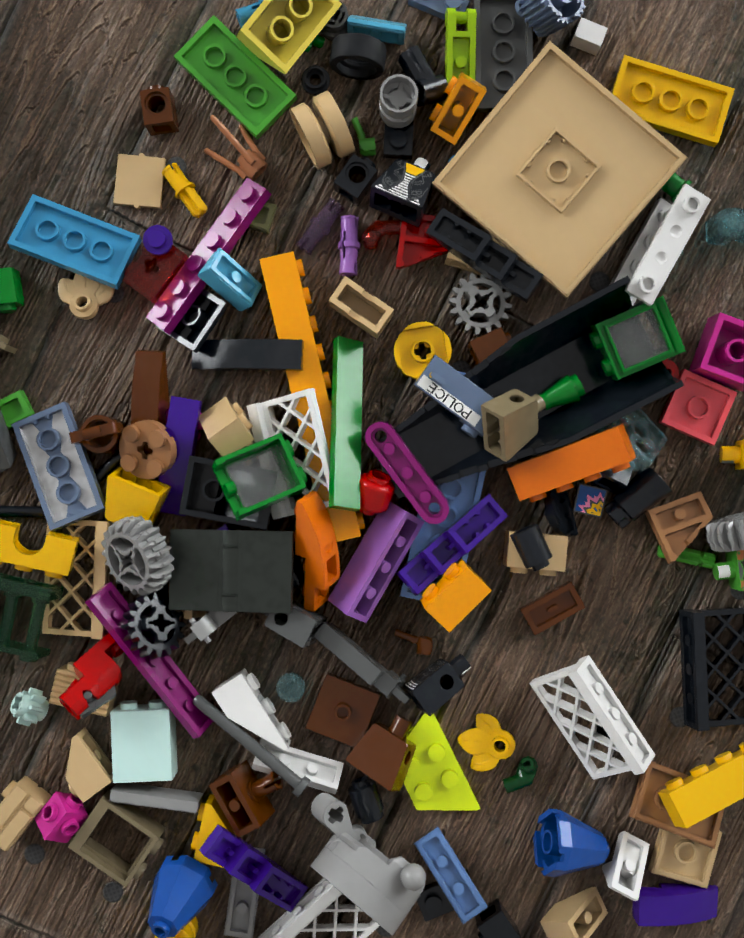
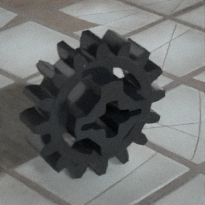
M154 592L150 595L140 596L136 601L128 604L130 611L122 615L128 620V623L121 625V629L128 630V635L123 639L124 641L132 640L133 644L130 650L140 649V657L142 658L150 655L151 660L168 656L172 654V650L180 647L177 640L185 637L180 632V628L185 627L186 623L179 621V617L183 615V612L169 610L167 595L158 597V594Z

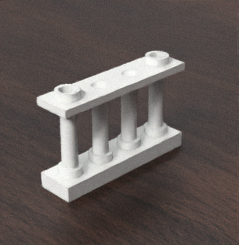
M688 184L682 186L673 204L668 203L662 198L658 199L609 285L628 276L630 282L624 291L629 294L632 306L636 299L648 306H652L711 199Z

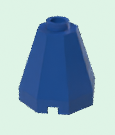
M549 808L539 816L537 823L542 824L541 832L535 830L534 856L536 865L544 868L541 871L544 876L558 877L605 863L609 856L610 847L605 836L600 831L558 809Z
M180 855L178 860H172L173 856H166L154 878L147 923L152 933L159 938L175 937L206 907L218 886L215 879L213 882L210 880L212 873L209 867L188 855Z

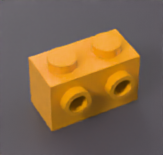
M463 72L460 73L458 78L452 76L444 90L448 94L443 105L437 103L429 117L433 121L430 130L453 145H456L487 92L485 86Z
M460 559L457 563L454 562L443 573V577L436 584L432 583L424 590L420 601L424 609L450 633L492 590L468 564Z

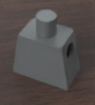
M294 600L293 611L291 614H287L288 620L285 619V613H262L267 616L264 623L267 628L302 648L316 642L317 639L314 635L328 618L316 611L305 610L304 605Z

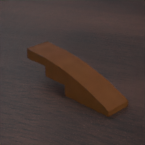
M137 350L132 381L131 424L150 419L158 421L166 427L165 410L169 408L166 351ZM146 442L143 446L144 453L146 455L152 454L153 451L148 448V443Z

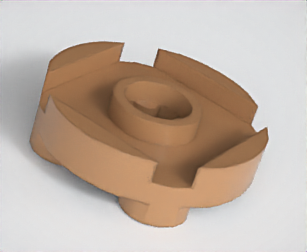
M142 420L124 427L119 441L121 467L141 479H154L163 475L168 469L172 468L176 461L177 445L174 437H170L165 430L167 428L155 420ZM146 442L148 443V448L152 449V454L146 455L144 453L143 446Z

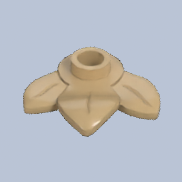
M78 274L74 275V280L62 278L58 283L60 299L69 305L70 311L75 317L84 320L95 317L99 306L108 303L115 291L112 287ZM84 302H87V304H86L85 306L80 307L81 304H83Z

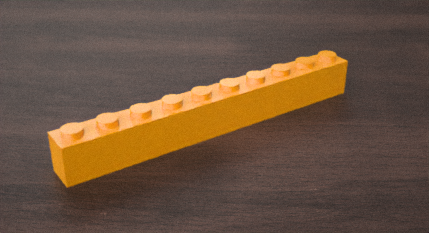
M294 251L259 259L278 339L304 341L303 371L286 370L291 394L309 388L315 389L330 453L332 400H329L327 389L332 388L329 372H323L320 362L326 359L322 343L316 344L314 333L319 332L315 315L309 316L307 305L312 304L309 288H303L300 278L306 276L302 259L296 260ZM306 397L300 398L295 408L304 416L309 409ZM297 418L298 425L300 427L302 421ZM307 426L302 438L312 445L316 437L314 429ZM304 447L305 454L307 455L309 450ZM314 454L309 467L317 473L322 468V462ZM311 476L312 484H314L316 479ZM320 484L317 492L324 502L329 501L328 488ZM326 507L337 542L360 537L362 535L361 530L366 529L361 512L356 513V511Z

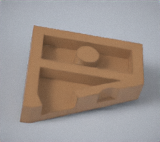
M701 491L645 512L668 564L676 561L685 548L698 536L699 532L713 519V515Z

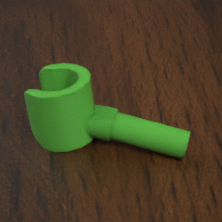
M353 118L351 121L359 140L360 154L362 156L376 155L375 138H365V133L358 118Z

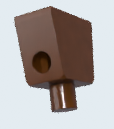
M396 714L390 727L382 723H374L347 756L346 761L390 792L400 791L416 750V745L405 738L412 722Z

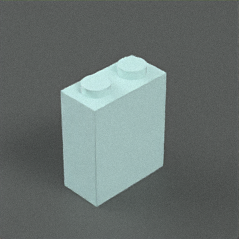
M162 699L150 700L149 704H137L136 700L120 702L110 712L113 783L172 781L178 772L175 715Z

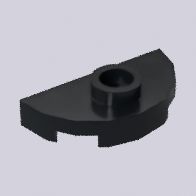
M556 488L547 491L544 512L550 526L559 535L577 536L578 530L567 490L557 493Z

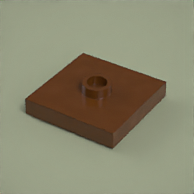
M327 672L305 728L355 747L367 731L380 698V693Z

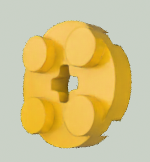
M416 322L408 325L399 334L394 344L396 365L405 376L415 380L419 378L434 355H437L448 364L452 354L448 335L430 322ZM419 344H424L425 348H430L431 353L426 354V359H421L420 355H415L414 350L418 349Z

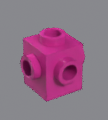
M56 791L34 818L44 840L68 843L89 815L83 806L84 803L72 793L67 794Z

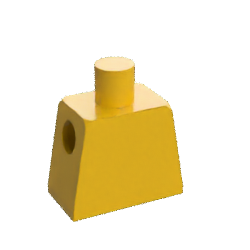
M119 467L107 477L105 518L114 523L127 516H142L144 520H151L153 525L171 490V486L154 479L138 478L131 472H127L122 467Z

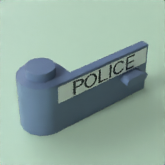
M434 355L414 385L457 416L463 424L461 427L462 431L474 439L477 435L483 437L481 405L493 399V397L437 355Z

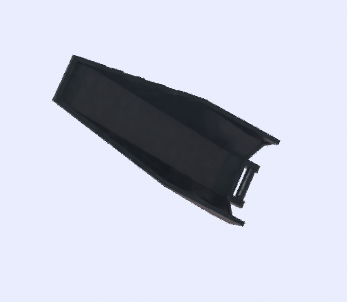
M628 276L517 334L463 375L493 398L512 389H518L529 396L539 395L566 374L568 376L576 374L585 390V395L580 397V401L553 407L547 411L544 409L539 412L537 435L507 462L484 450L483 437L477 435L474 439L462 431L461 427L463 424L459 421L460 419L434 399L394 428L437 486L477 472L489 470L505 463L514 462L533 454H539L573 443L684 386L682 380H678L671 375L662 361L619 380H612L611 376L607 377L601 366V360H604L600 348L596 350L591 342L589 333L593 331L590 326L643 304L640 301L632 306L629 294L624 291L630 282ZM652 309L644 313L661 344L656 349H654L637 315L608 327L624 368L668 350ZM387 435L382 437L379 441H385ZM380 463V465H381V467H382L384 473H386V474L389 475V473L386 471V469H385V468L383 467V465ZM391 477L397 497H404V493Z

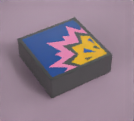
M577 483L572 511L601 518L607 490Z

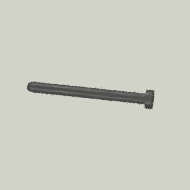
M197 695L193 699L194 706L294 788L292 793L299 797L311 781L308 777L300 778L203 696Z

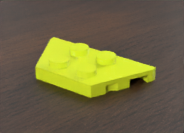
M424 713L415 726H412L406 734V739L416 745V750L405 777L404 785L416 810L477 811L481 809L435 714L433 713L431 716H428Z

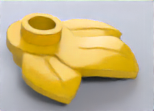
M477 713V728L465 730L458 736L457 740L466 752L473 755L470 764L471 769L489 771L496 767L500 759H507L513 754L516 743L512 734L503 730L494 716L486 713ZM495 742H504L505 749H498Z

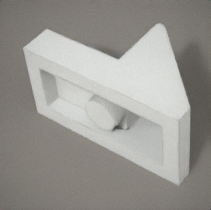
M626 831L618 834L613 859L602 866L608 888L633 901H638L650 846L649 843Z

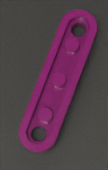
M384 421L375 422L370 425L365 433V441L368 447L421 518L429 524L443 522L449 514L448 500L393 426ZM378 431L386 433L387 438L385 441H379L376 438ZM437 503L440 506V510L432 512L429 509V505Z

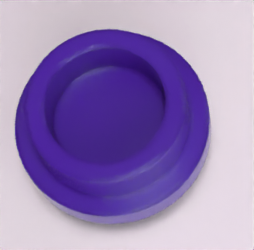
M154 225L145 231L143 245L153 255H164L172 248L173 236L166 227Z

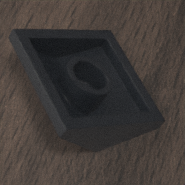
M203 289L169 336L197 353L229 305Z

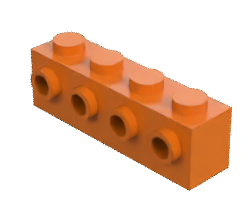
M622 423L514 464L507 468L519 501L529 498L532 503L547 497L546 492L555 488L557 493L569 490L574 487L573 482L583 479L585 483L597 480L602 477L600 472L612 469L613 473L631 467L629 462L636 458V454Z

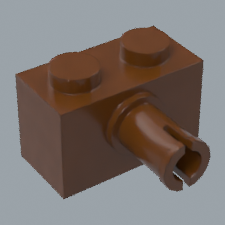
M247 760L225 771L208 785L237 838L261 827L275 812L267 795L283 787L282 778L274 781V778L279 776L274 771L257 779Z

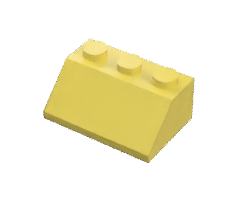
M263 0L236 37L260 60L286 74L340 8L342 3L339 0Z

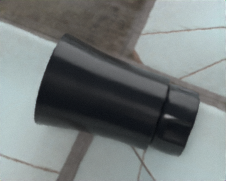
M644 464L628 482V485L612 498L613 501L604 507V511L621 529H624L654 505L672 495L673 492L652 468Z

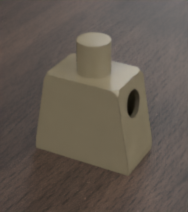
M512 389L481 405L484 450L505 462L510 460L537 435L538 413L546 407L544 399L538 394L529 396L518 389Z

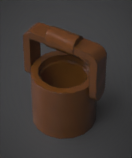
M94 415L87 418L80 430L69 433L71 444H83L88 450L95 453L113 454L119 450V441L124 425L115 418Z

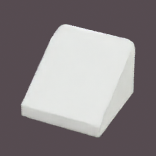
M581 17L570 46L596 56L608 28Z

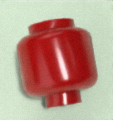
M370 470L367 473L361 474L359 511L365 515L373 516L375 513H383L388 509L395 492L394 484L391 482V477L388 474L379 470Z

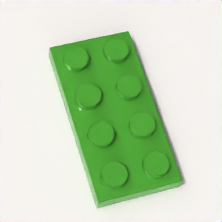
M214 15L174 55L176 62L257 140L297 100V95Z

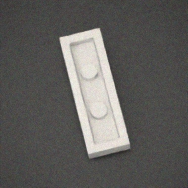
M261 738L259 744L300 778L306 776L311 780L307 786L336 794L344 763L293 747H289V749L284 751ZM255 756L252 769L270 774L273 770Z

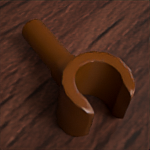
M396 629L394 636L417 644L416 653L430 655L432 653L433 641L430 637L413 636Z

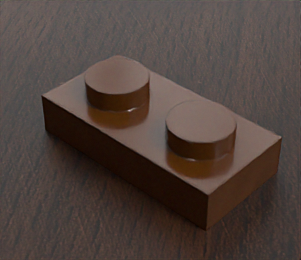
M568 581L519 608L532 633L537 635L584 609L585 605L572 582Z

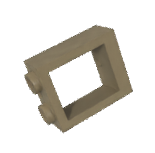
M108 789L79 829L68 848L127 887L132 878L138 880L148 864L144 860L150 853L155 856L163 844L164 840L160 837L166 827L134 805L109 801L111 790ZM109 809L150 837L132 865L90 837Z

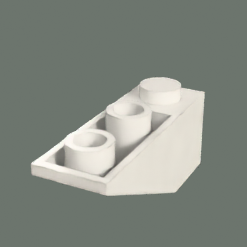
M244 668L215 687L211 693L228 719L284 751L289 749L290 737H292L291 732L284 722L279 723L274 715L276 709L272 701L268 697L264 698L259 691L260 683L252 672L248 674Z

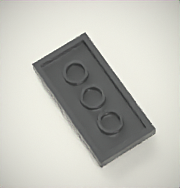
M473 0V9H476L475 81L487 89L475 113H490L533 62L532 27L529 28V23H525V17H520L516 13L515 2L517 0Z

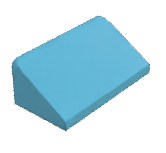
M350 15L347 19L348 33H362L371 35L381 42L404 45L407 27L405 23Z
M221 248L214 252L198 273L200 279L238 311L252 307L262 287L258 280Z

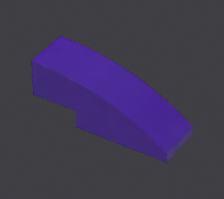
M659 883V887H641L638 901H633L632 916L638 926H676L717 917L718 887L716 885H708L706 889L692 884Z

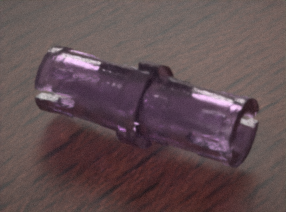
M331 197L318 216L312 217L310 220L311 225L300 240L296 242V245L302 251L305 249V253L308 255L312 254V251L324 235H329L331 232L330 227L341 212L345 210L338 201L334 203L336 200Z

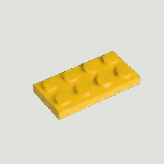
M624 55L611 93L655 130L715 147L719 142L735 88Z

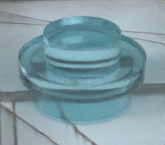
M296 673L282 675L276 685L277 694L283 701H298L305 692L303 678Z

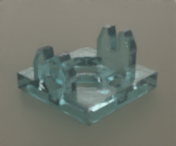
M639 408L597 430L601 432L620 425L619 420L627 426L628 437L636 454V458L632 460L635 463L634 471L639 469L644 471L650 467L668 440V437ZM634 426L641 431L643 438L635 432ZM636 442L642 443L647 449L642 452L636 445Z

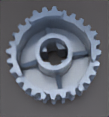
M517 0L515 2L516 13L520 17H525V23H529V28L533 27V31L538 37L554 34L581 17V14L584 12L583 9L586 7L584 0Z

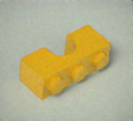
M0 519V565L3 562L15 564V569L25 572H32L33 569L45 571L44 575L61 579L63 575L68 576L71 573L80 537L50 531L46 535L43 548L29 550L22 546L19 541L18 535L21 524Z

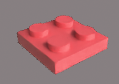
M683 369L680 371L678 380H682L684 386L671 392L658 423L705 444L714 446L738 392Z

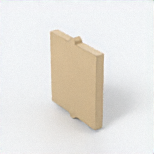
M140 153L139 156L118 154L113 203L115 205L133 206L137 210L141 207L161 209L165 178L162 175V171L166 167V159L145 156L143 153Z

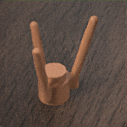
M211 115V121L241 154L237 160L240 166L238 167L209 148H205L204 152L236 172L243 180H246L248 177L252 181L256 180L268 166L265 162L266 157L259 151L251 136L241 124L238 128L251 150H246L215 115Z

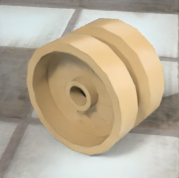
M328 90L313 97L312 105L315 115L304 102L289 109L297 133L317 170L332 163L330 147L335 155L340 158L355 152L353 139L345 118Z

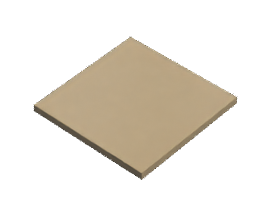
M549 41L435 178L432 185L504 247L518 255V258L524 264L542 273L543 280L564 298H567L688 157Z

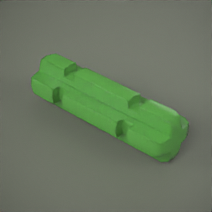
M658 545L657 556L666 559L660 545ZM685 548L676 561L712 569L716 556L712 553Z

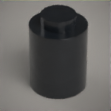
M537 523L526 526L510 535L525 568L532 567L533 571H537L550 564L548 559L553 555Z

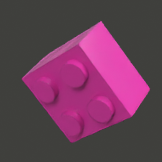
M721 312L708 318L689 371L743 392L744 321Z

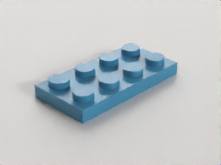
M32 194L7 244L11 249L118 290L142 240L140 235Z

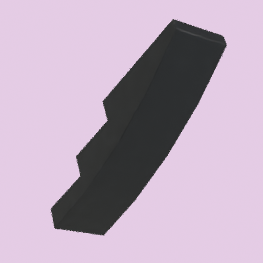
M444 208L440 210L426 231L429 237L449 252L526 303L544 279L542 273L519 261L518 255L495 243L492 240V236Z
M293 339L205 340L197 353L192 351L191 369L249 372V370L303 371L304 341Z

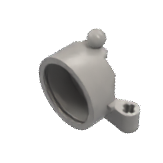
M329 793L317 795L311 805L312 815L331 831L333 835L310 867L393 936L423 892L426 881L424 869L419 864H410L402 856L391 859L386 857L376 848V842L367 835L363 826L351 824L348 808L343 802Z

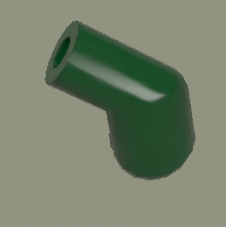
M530 756L522 758L516 774L502 780L507 794L530 786L533 783L538 769V764L534 758Z

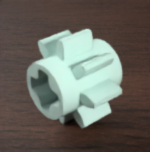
M30 687L28 691L23 690L15 695L10 711L13 717L17 718L16 723L30 726L31 723L37 724L38 721H42L45 718L49 709V702L46 700L47 697L42 696L43 691Z

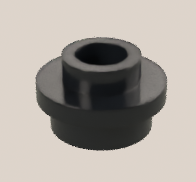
M313 65L308 67L301 77L302 87L308 94L313 96L327 91L330 85L328 72L321 66ZM314 78L321 80L319 85H312L311 81Z

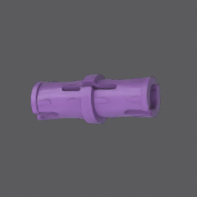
M343 215L340 217L341 235L338 242V250H340L339 275L354 277L358 275L357 257L360 250V242H358L359 217Z

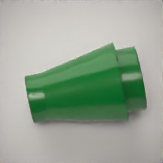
M566 374L539 395L544 399L546 404L545 410L547 411L553 407L580 401V397L585 395V390L576 374L571 376Z

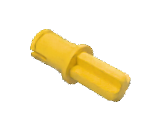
M172 163L174 169L170 165L166 166L162 171V175L175 190V197L182 200L193 217H202L208 211V208L196 192L195 184L189 182L177 163Z

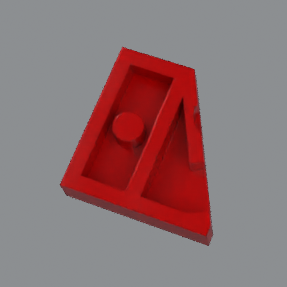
M424 214L419 228L402 221L395 269L400 270L449 252L426 234L427 229L436 216Z

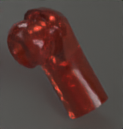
M377 220L373 222L362 234L364 248L368 250L376 249L378 247V240L383 235H400V220Z

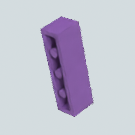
M390 502L385 512L377 513L329 596L328 601L347 616L367 623L425 521Z

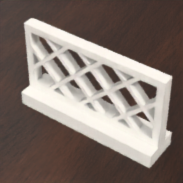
M309 388L262 403L247 405L249 419L253 425L252 432L255 443L279 433L282 435L286 433L293 439L291 445L294 452L298 444L309 450L303 462L293 456L298 467L301 466L304 472L316 479L311 490L309 491L305 488L302 494L306 495L312 490L317 491L320 484L326 486L329 492L330 453L315 389ZM303 397L307 398L309 406L305 416L295 409L300 398ZM280 405L287 410L281 422L276 420L273 406ZM292 415L302 421L297 433L287 427ZM307 426L314 429L316 437L312 445L302 438ZM271 451L258 456L261 469L278 472L274 496L289 490ZM314 454L322 462V468L319 473L309 467ZM294 496L272 505L271 514L273 520L295 515L294 508L296 503ZM323 501L325 507H329V501Z
M589 655L580 658L576 664L534 678L529 683L593 780L632 771L634 775L645 773L655 757V753ZM566 676L570 677L576 688L564 683ZM543 684L556 688V696L547 693ZM562 692L575 697V704L573 705L561 699ZM581 700L588 704L593 713L580 708ZM562 708L573 713L572 720L563 717L559 709ZM578 716L592 722L591 729L578 724ZM597 725L603 727L610 738L597 733ZM578 732L588 737V744L579 741L575 733ZM594 741L609 747L608 753L606 754L594 748ZM614 750L620 752L625 762L613 757ZM593 756L605 762V767L598 769L591 757Z
M322 878L299 900L291 913L286 911L258 938H295L300 932H312V938H316V932L333 931L332 938H336L337 931H353L352 938H367L380 925L373 919L369 923H358V912L363 911L355 904H338V897L342 893L325 878ZM322 912H334L333 923L316 924L317 917ZM338 912H354L353 923H337Z

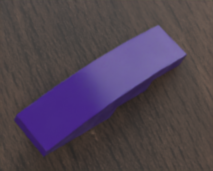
M171 396L166 431L170 437H174L177 445V457L172 468L159 476V482L171 486V490L160 512L186 516L179 514L189 457L190 455L195 456L199 435L197 428L202 401Z
M490 494L486 495L396 574L415 596L418 595L439 575H442L452 563L458 561L463 555L472 550L508 515Z
M219 824L199 849L205 857L224 867L230 875L249 885L255 893L290 913L308 889L303 882L241 838H237L235 834Z

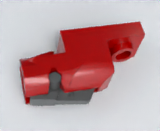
M109 633L73 663L75 674L79 680L75 678L65 692L58 697L60 703L76 720L84 719L116 697L115 687L120 683L123 676L121 668L112 658L119 657L124 651Z

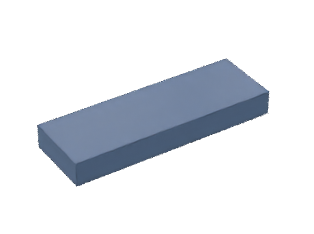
M439 826L414 843L463 924L488 907Z

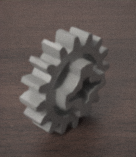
M470 273L468 282L461 278L458 282L461 289L453 287L451 291L456 298H450L448 304L455 306V308L450 310V316H458L455 325L458 326L463 323L465 325L464 333H467L470 328L474 329L475 336H478L483 329L485 334L491 332V326L495 329L502 327L499 320L507 321L509 316L504 311L512 308V304L505 302V300L510 298L511 293H503L502 287L486 279L482 274L476 279L474 273ZM476 286H484V287H487V288H489V289H488V290H480V289H478ZM463 294L465 295L464 298L467 300V307L465 308V310H462L461 307V298ZM488 298L484 307L475 308L471 311L476 300L480 302ZM496 298L499 302L497 314L495 313L496 310L493 308V301ZM481 318L484 322L478 323L472 321L471 319Z

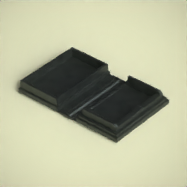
M170 529V546L172 547L170 554L175 558L171 564L175 570L171 572L172 578L169 580V610L292 613L293 531Z

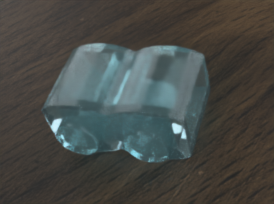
M726 208L706 221V242L712 245H726L734 240L744 243V209Z

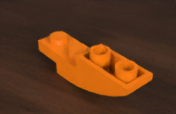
M312 490L296 501L294 508L296 516L294 542L295 555L305 558L303 563L305 584L302 590L304 609L315 612L328 600L329 587L340 578V560L331 519L319 493Z

